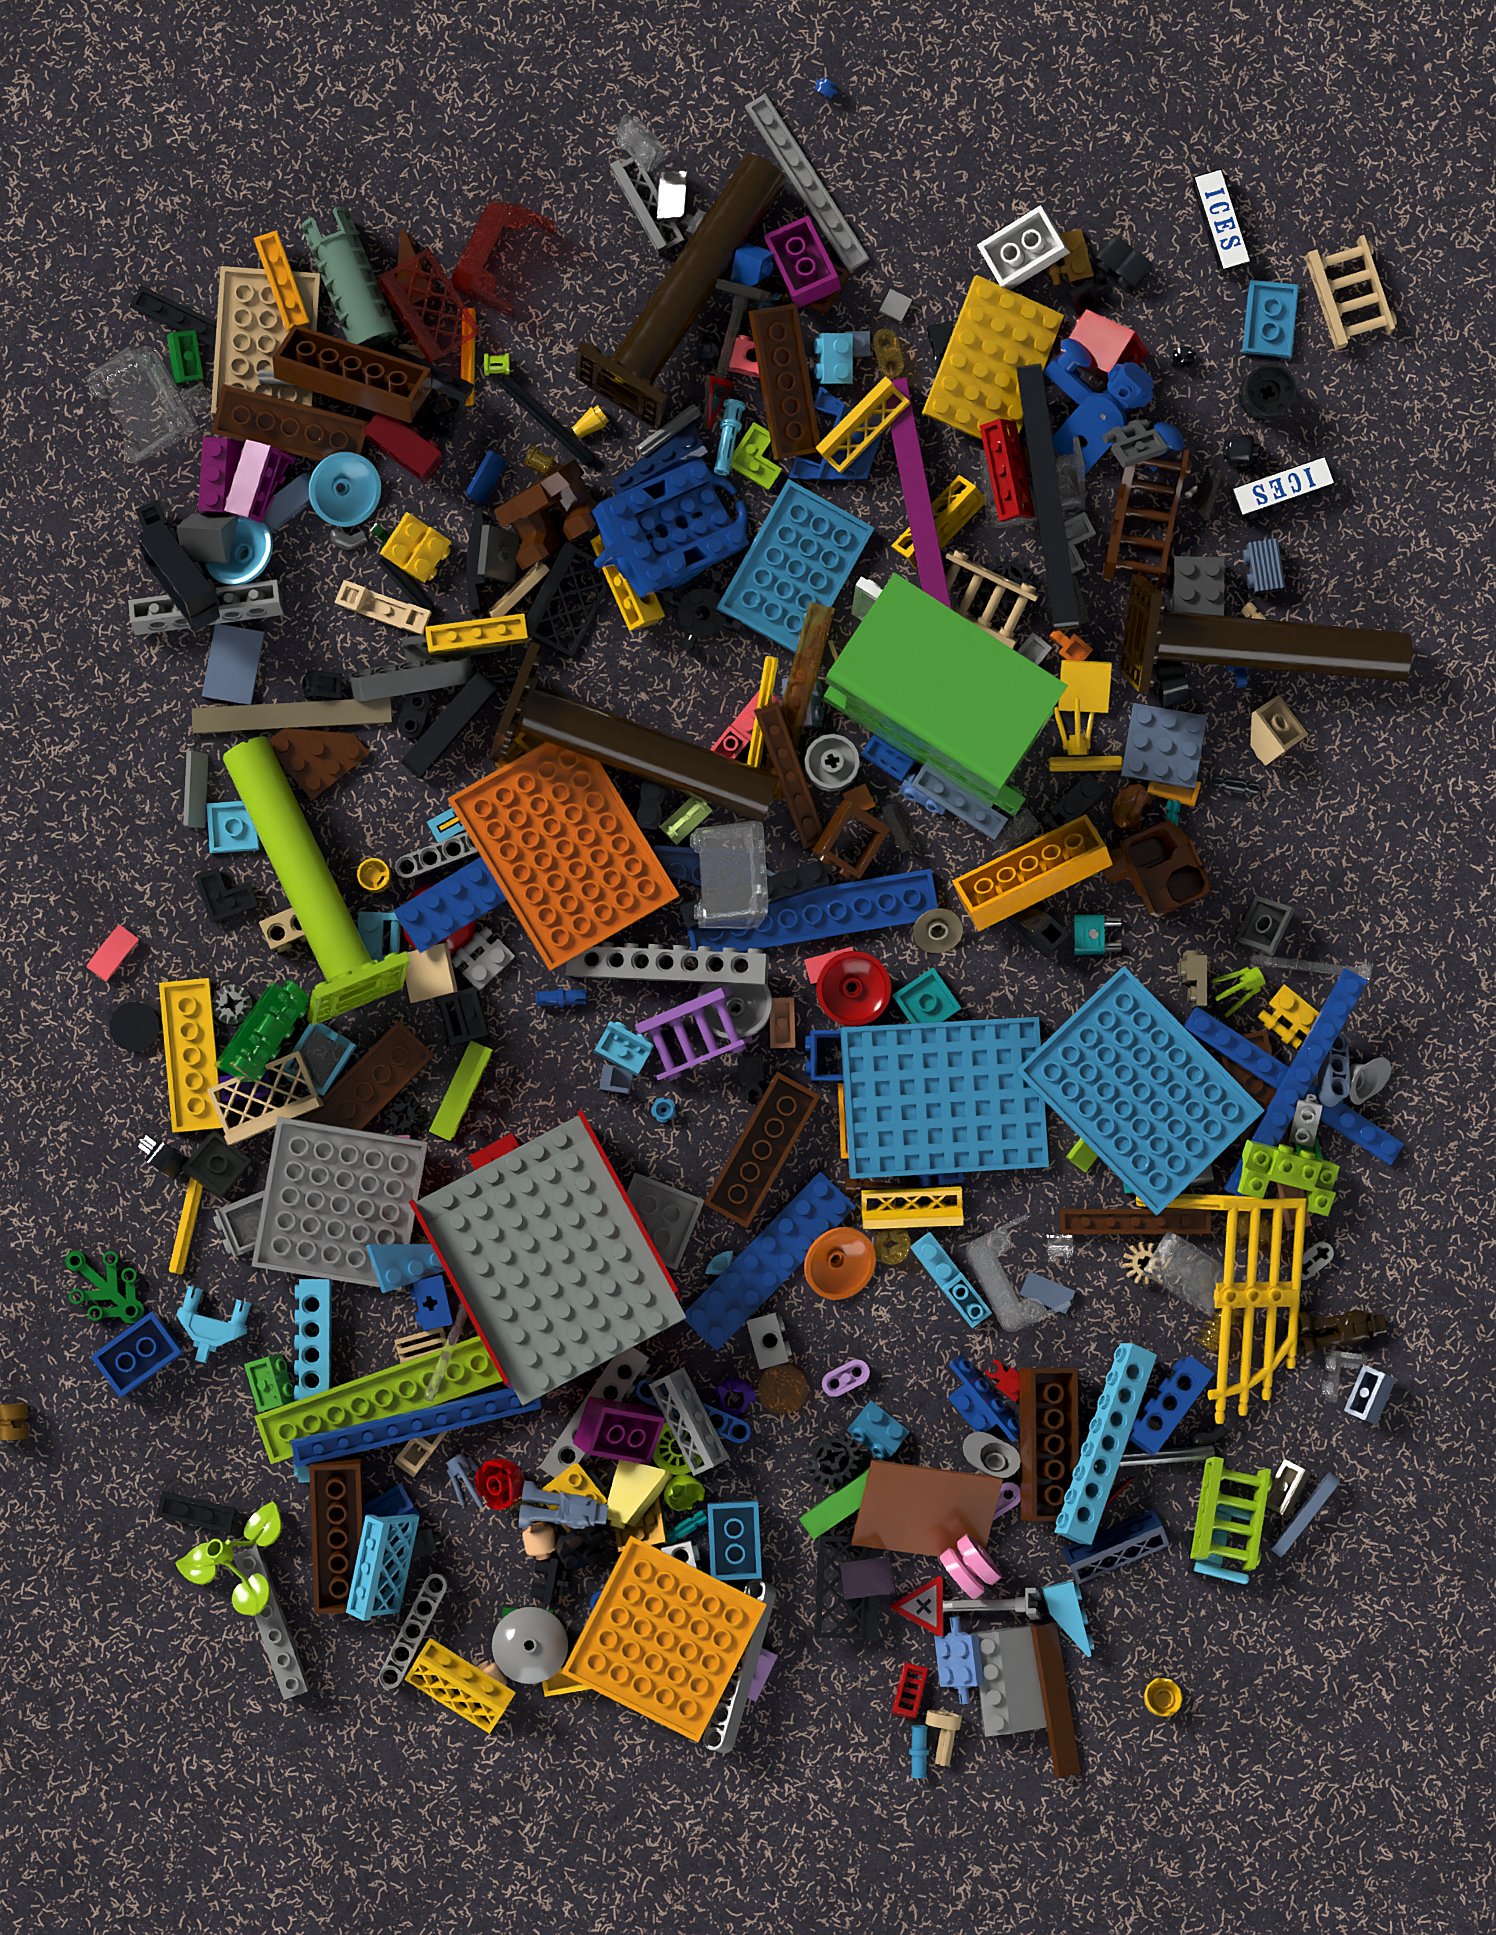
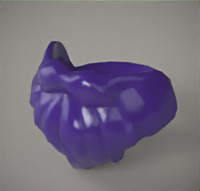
M730 1377L723 1380L714 1392L719 1397L721 1408L731 1415L743 1413L748 1408L750 1402L756 1401L754 1388L741 1378ZM728 1390L743 1392L744 1404L741 1408L732 1410L726 1406L724 1398Z

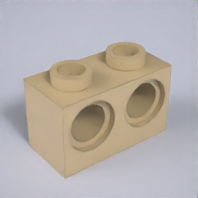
M289 908L259 922L272 951L278 950V953L292 948L291 943L297 940H301V943L308 941L303 930H297L295 927L297 917L293 908ZM281 927L285 930V936L283 939L276 941L272 937V932L275 928Z

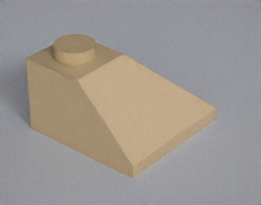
M1279 695L1252 713L1250 746L1265 766L1309 735Z

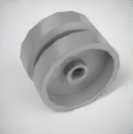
M836 734L823 735L814 740L807 749L804 760L805 774L810 783L819 790L827 792L841 791L848 787L856 778L860 764L859 754L854 744L844 736ZM834 760L836 767L832 768L831 765H827V762Z

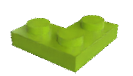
M753 422L734 451L730 467L769 491L782 472V468L762 456L771 443L769 431Z

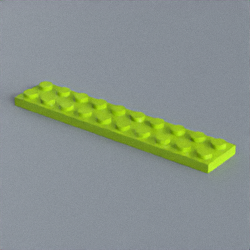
M476 1336L258 1414L254 1418L270 1464H274L293 1457L290 1440L432 1407L503 1380L481 1338Z

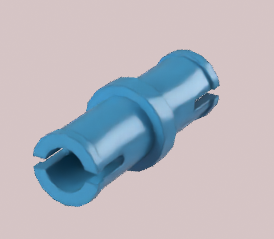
M912 1725V1748L909 1749V1755H912L911 1777L927 1778V1755H929V1749L927 1748L928 1726Z

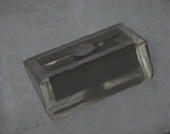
M687 171L660 172L656 220L674 223L682 222L685 211Z

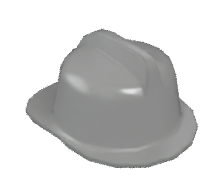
M1379 1057L1367 1064L1355 1063L1349 1066V1096L1351 1101L1356 1105H1360L1382 1090L1391 1075L1390 1061Z
M974 1432L969 1434L964 1440V1456L983 1475L1007 1478L1018 1471L1021 1463L1020 1455L1011 1445L985 1432Z

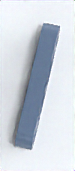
M1329 1472L1307 1499L1309 1502L1305 1501L1292 1518L1293 1522L1290 1521L1272 1544L1270 1550L1279 1557H1282L1338 1486L1340 1482L1338 1477Z

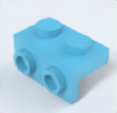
M853 333L817 334V338L814 341V352L817 354V364L814 365V377L817 379V383L852 384Z
M610 1021L593 1053L638 1076L654 1045L650 1043L651 1040L642 1034L635 1035L628 1031V1027L624 1024Z

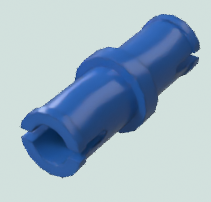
M558 988V991H535L536 1007L558 1006L559 1008H564V1005H586L585 989L563 990V988Z

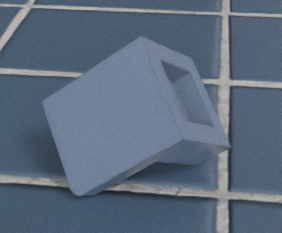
M603 1064L599 1089L630 1095L633 1074L623 1068Z

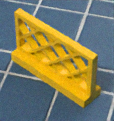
M431 1638L404 1679L489 1734L516 1693ZM415 1675H422L424 1680L418 1678ZM431 1675H437L439 1681H433ZM438 1688H443L446 1694L440 1692ZM452 1689H458L460 1694H454ZM459 1702H465L467 1707L462 1706ZM473 1702L480 1703L482 1708H476ZM480 1715L487 1716L489 1722L481 1718Z

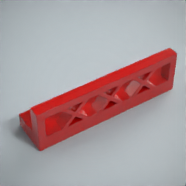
M999 418L980 425L998 520L1006 522L1018 517L1026 519L1035 517L1016 421Z

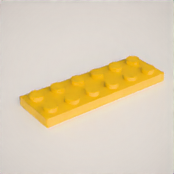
M210 978L159 983L172 1133L223 1128L207 1090L220 1084L218 1068L214 1066L217 1061ZM219 1090L215 1093L217 1095L219 1102H221V1094Z

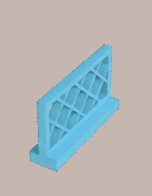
M373 1514L365 1516L346 1613L363 1621L371 1620V1616L400 1613L420 1516L415 1514L377 1517ZM409 1522L408 1530L403 1534L401 1529ZM390 1524H391L393 1528H392V1530L389 1532V1528H390ZM397 1535L399 1540L392 1547L390 1542ZM404 1547L403 1554L398 1558L397 1552ZM385 1548H386V1550L388 1551V1553L384 1556V1552H385ZM392 1559L394 1564L386 1571L385 1566ZM399 1571L398 1578L393 1583L391 1578ZM388 1584V1590L381 1595V1589ZM394 1595L392 1606H388L386 1602Z

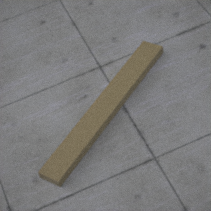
M391 697L367 701L350 699L192 708L193 734L392 723Z

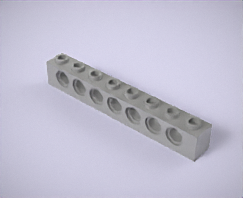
M600 942L599 946H593L566 962V976L768 986L769 955L763 954V949H748V953H738V948L725 947L723 952H713V947L699 946L698 951L688 950V946L673 945V950L663 949V945L649 944L648 949L639 948V944L624 943L622 948L614 947V943ZM592 953H597L599 956V962L595 966H589L587 962L588 956ZM617 954H622L624 962L620 967H614L612 964V959ZM642 955H646L649 959L648 965L642 969L638 968L637 959ZM671 956L674 961L673 966L668 970H664L661 962L665 957ZM692 957L697 958L698 967L693 971H689L686 967L688 959ZM718 958L722 959L723 968L718 972H713L711 969L712 961ZM747 960L748 969L743 973H738L736 970L737 962Z

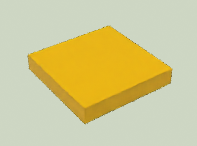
M1061 660L1060 680L1067 684L1068 687L1058 701V710L1075 711V698L1078 697L1080 699V712L1108 713L1112 663Z

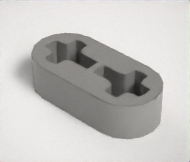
M1318 1242L1303 1253L1302 1264L1308 1261L1312 1264L1306 1268L1308 1272L1306 1275L1302 1273L1301 1280L1310 1278L1333 1259L1334 1251L1331 1245L1325 1242ZM1318 1247L1321 1249L1327 1248V1258L1325 1260L1323 1258H1318L1316 1261L1312 1259L1318 1254Z

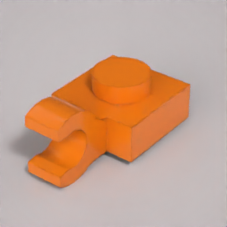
M1053 630L1048 636L1062 647L1058 654L1065 660L1084 661L1093 651L1076 634H1073L1069 639L1061 631Z

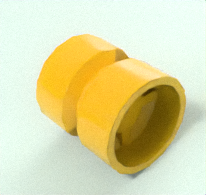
M370 858L360 864L357 878L365 890L371 893H380L390 886L392 873L382 860Z

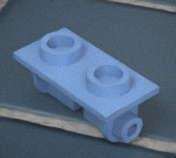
M908 773L898 793L902 794L909 801H916L924 805L930 812L943 815L944 807L910 786L917 775Z

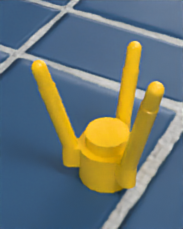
M1076 697L1074 707L1075 735H1069V740L1058 707L1053 709L1063 741V750H1068V756L1088 755L1087 749H1091L1090 738L1094 712L1089 714L1084 739V735H1081L1080 699Z

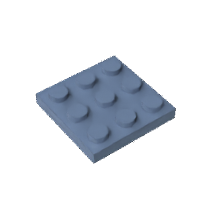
M1133 703L1121 777L1194 790L1207 716Z

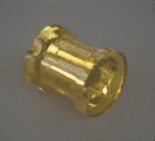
M533 445L523 465H530L539 470L543 476H546L555 461V457L545 455Z

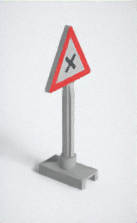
M942 1576L936 1577L890 1606L891 1610L939 1637L944 1635V1612L1016 1610V1612H1026L1031 1621L1042 1620V1615L1034 1608L1038 1607V1602L1034 1600H1041V1594L1036 1588H1025V1597H1015V1599L944 1601Z

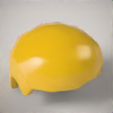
M1166 1678L1154 1679L1147 1685L1144 1693L1146 1707L1151 1713L1160 1717L1172 1716L1180 1709L1183 1700L1181 1689L1173 1680Z

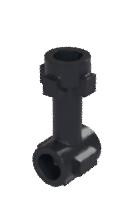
M1195 1529L1181 1532L1182 1538H1180L1181 1545L1186 1544L1190 1560L1189 1565L1186 1567L1187 1573L1194 1575L1195 1578H1201L1203 1573L1194 1571L1196 1560L1190 1558Z

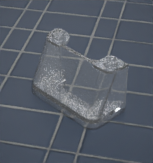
M128 346L85 377L89 384V390L95 397L108 399L129 440L124 443V454L132 464L140 463L188 437L197 430V424L159 354L150 346Z
M746 821L697 828L694 833H691L690 846L694 848L696 853H699L702 898L694 908V917L698 919L699 928L758 929L768 912L762 821Z

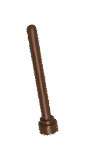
M847 1173L844 1193L855 1194V1192H860V1190L929 1187L862 1180V1178L850 1179V1175ZM962 1192V1200H964L965 1194ZM946 1195L943 1199L957 1201V1195Z

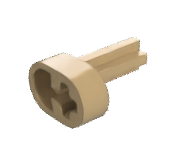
M927 1710L925 1724L941 1728L935 1764H940L941 1766L950 1765L955 1732L960 1730L961 1715L938 1710Z

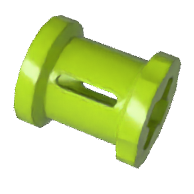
M485 353V376H489L490 373H505V375L510 376L509 353H505L504 356H489L488 353ZM494 363H502L503 365H502V366H492L491 364H494Z

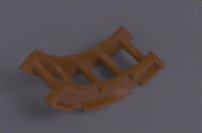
M1184 449L1181 462L1153 457L1124 468L1112 520L1103 579L1112 580L1115 570L1119 571L1120 569L1158 576L1157 589H1161L1163 581L1169 579L1171 566L1167 565L1175 516L1185 475H1190L1192 461H1188L1189 450ZM1147 465L1178 471L1176 485L1137 479V476H1134L1135 467ZM1136 488L1173 495L1170 513L1131 506L1132 504L1128 503L1130 490L1134 491ZM1132 516L1167 523L1164 541L1126 534V531H1122L1124 518ZM1127 544L1162 551L1160 566L1122 559V556H1118L1119 546Z

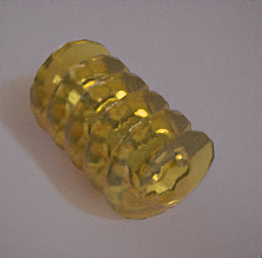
M1238 1211L1237 1233H1239V1240L1242 1242L1246 1236L1249 1237L1250 1218H1248V1211H1242L1240 1215ZM1263 1216L1260 1219L1259 1248L1268 1243V1251L1271 1252L1273 1220L1267 1225V1217ZM1227 1220L1224 1226L1223 1235L1227 1231Z
M1217 1308L1219 1313L1210 1312V1316L1214 1321L1205 1320L1204 1323L1209 1329L1199 1330L1204 1338H1194L1197 1343L1214 1353L1219 1351L1222 1308ZM1232 1308L1231 1326L1241 1325L1236 1319L1237 1316L1244 1318V1312L1240 1308ZM1231 1327L1230 1334L1235 1335V1331Z

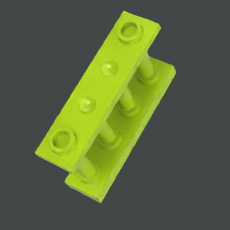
M1215 1456L1208 1458L1205 1463L1190 1558L1203 1560L1207 1559L1212 1553L1243 1560L1242 1570H1254L1259 1565L1261 1559L1259 1545L1267 1494L1272 1487L1271 1469L1260 1470L1257 1476L1225 1469L1223 1458ZM1226 1479L1255 1486L1253 1501L1221 1494V1491H1219L1220 1481ZM1223 1504L1251 1511L1249 1526L1218 1519L1215 1515L1216 1506ZM1216 1528L1248 1536L1246 1550L1214 1544L1211 1540L1212 1531Z

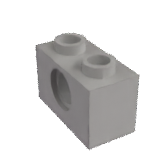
M776 1313L746 1321L759 1369L789 1362L788 1356H791L792 1352L789 1341L783 1342L781 1332L785 1331L782 1316L776 1317ZM767 1333H773L777 1337V1344L772 1348L764 1346L762 1342L764 1335Z

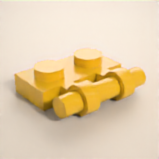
M1284 984L1268 1003L1275 1010L1273 1014L1270 1015L1263 1009L1257 1017L1264 1022V1026L1268 1030L1272 1029L1280 1035L1284 1043H1289L1297 1049L1302 1041L1295 1034L1300 1030L1307 1036L1319 1012ZM1281 1016L1292 1024L1289 1030L1278 1022Z

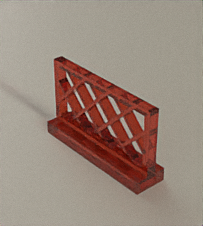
M429 248L394 269L383 273L377 279L383 292L427 362L435 363L443 356L482 333ZM427 256L432 264L430 273L416 270L418 260ZM414 263L413 269L408 268V266ZM401 270L412 273L409 286L400 284L395 274ZM415 274L429 277L426 290L412 287ZM432 278L441 280L444 283L445 289L443 294L429 291ZM411 291L425 294L422 307L411 303ZM428 295L442 298L440 311L426 308ZM445 300L453 301L457 304L458 311L456 316L443 313ZM425 312L438 315L436 328L425 325L423 322ZM442 317L455 320L453 333L439 329ZM458 322L468 323L473 332L467 336L456 334ZM438 333L452 337L450 346L441 351L436 343ZM455 338L461 339L454 343Z

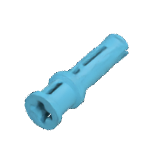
M727 399L723 405L725 412L723 419L720 420L722 433L714 472L719 475H729L736 435L742 427L740 420L746 405L742 401Z

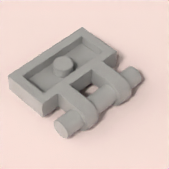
M486 926L479 933L476 932L472 935L473 939L464 948L460 947L456 951L457 954L451 959L456 968L463 961L469 966L462 974L479 991L515 958L512 952L499 939L492 945L486 941L493 934ZM481 946L485 951L474 961L470 955Z

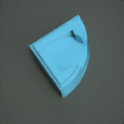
M733 1251L722 1252L715 1256L708 1264L705 1274L721 1275L732 1263Z

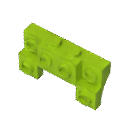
M1247 1139L1242 1153L1243 1166L1238 1192L1263 1199L1269 1180L1307 1190L1306 1211L1325 1216L1329 1215L1336 1195L1332 1188L1340 1166L1334 1162L1315 1158V1154L1309 1151L1301 1150L1300 1153L1293 1152L1294 1149L1283 1144H1279V1147H1274Z

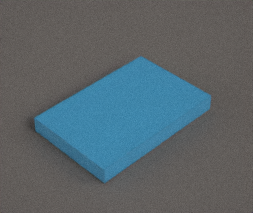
M1249 280L1242 354L1285 359L1292 358L1299 285Z

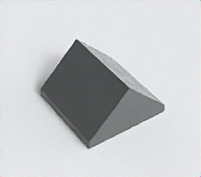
M192 513L176 527L180 546L185 545L191 554L190 559L192 562L228 564L238 517L234 515Z
M1256 895L1235 940L1268 957L1274 955L1295 909Z

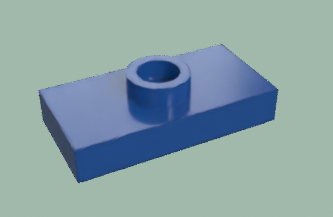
M873 734L860 756L900 782H903L916 762L875 734Z

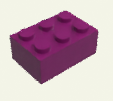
M809 216L763 236L766 249L773 252L772 261L793 304L797 303V308L841 289L838 275Z
M589 1396L573 1444L588 1455L650 1465L666 1418L651 1407Z

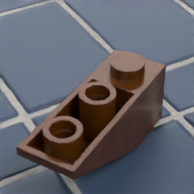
M404 228L400 229L396 285L409 312L434 301L433 293L437 290L432 278L426 279L423 271L427 267L422 256L417 257L413 250L417 245L412 234H406Z

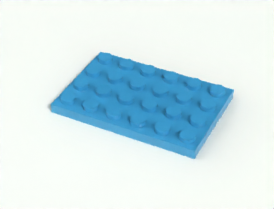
M788 479L716 609L733 619H739L745 626L803 658L871 536L874 527Z

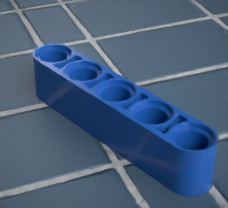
M643 1379L636 1387V1395L642 1401L660 1408L654 1395L647 1398L640 1393L642 1384L655 1382L652 1379ZM659 1385L664 1396L669 1393L665 1385ZM701 1402L709 1418L713 1414H720L723 1417V1425L720 1428H714L718 1435L736 1443H743L748 1440L751 1433L748 1423ZM673 1407V1415L680 1417L679 1411ZM737 1424H742L747 1429L745 1437L740 1439L732 1434V1428Z

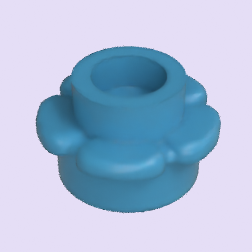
M658 1098L654 1102L655 1105L651 1108L652 1115L659 1122H667L668 1119H673L676 1114L674 1102L670 1099ZM666 1108V1112H662L661 1109Z

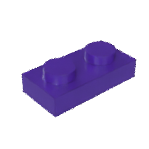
M266 1071L261 1081L271 1085L270 1071ZM231 1075L219 1076V1082L221 1084L235 1077ZM241 1082L238 1091L251 1095L256 1082ZM236 1083L233 1084V1085H231V1086H228V1087H231V1088L234 1089L235 1086H236ZM259 1084L254 1097H269L272 1089ZM225 1088L221 1089V1101H229L233 1092ZM236 1094L234 1101L244 1100L248 1098Z

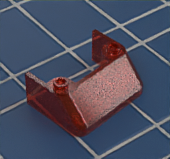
M499 201L488 203L452 273L451 282L453 288L476 301L514 318L516 315L515 306L493 296L497 286L496 278L491 272L485 270L484 267L504 226L513 230H520L530 223L555 235L557 232L556 221L519 204Z

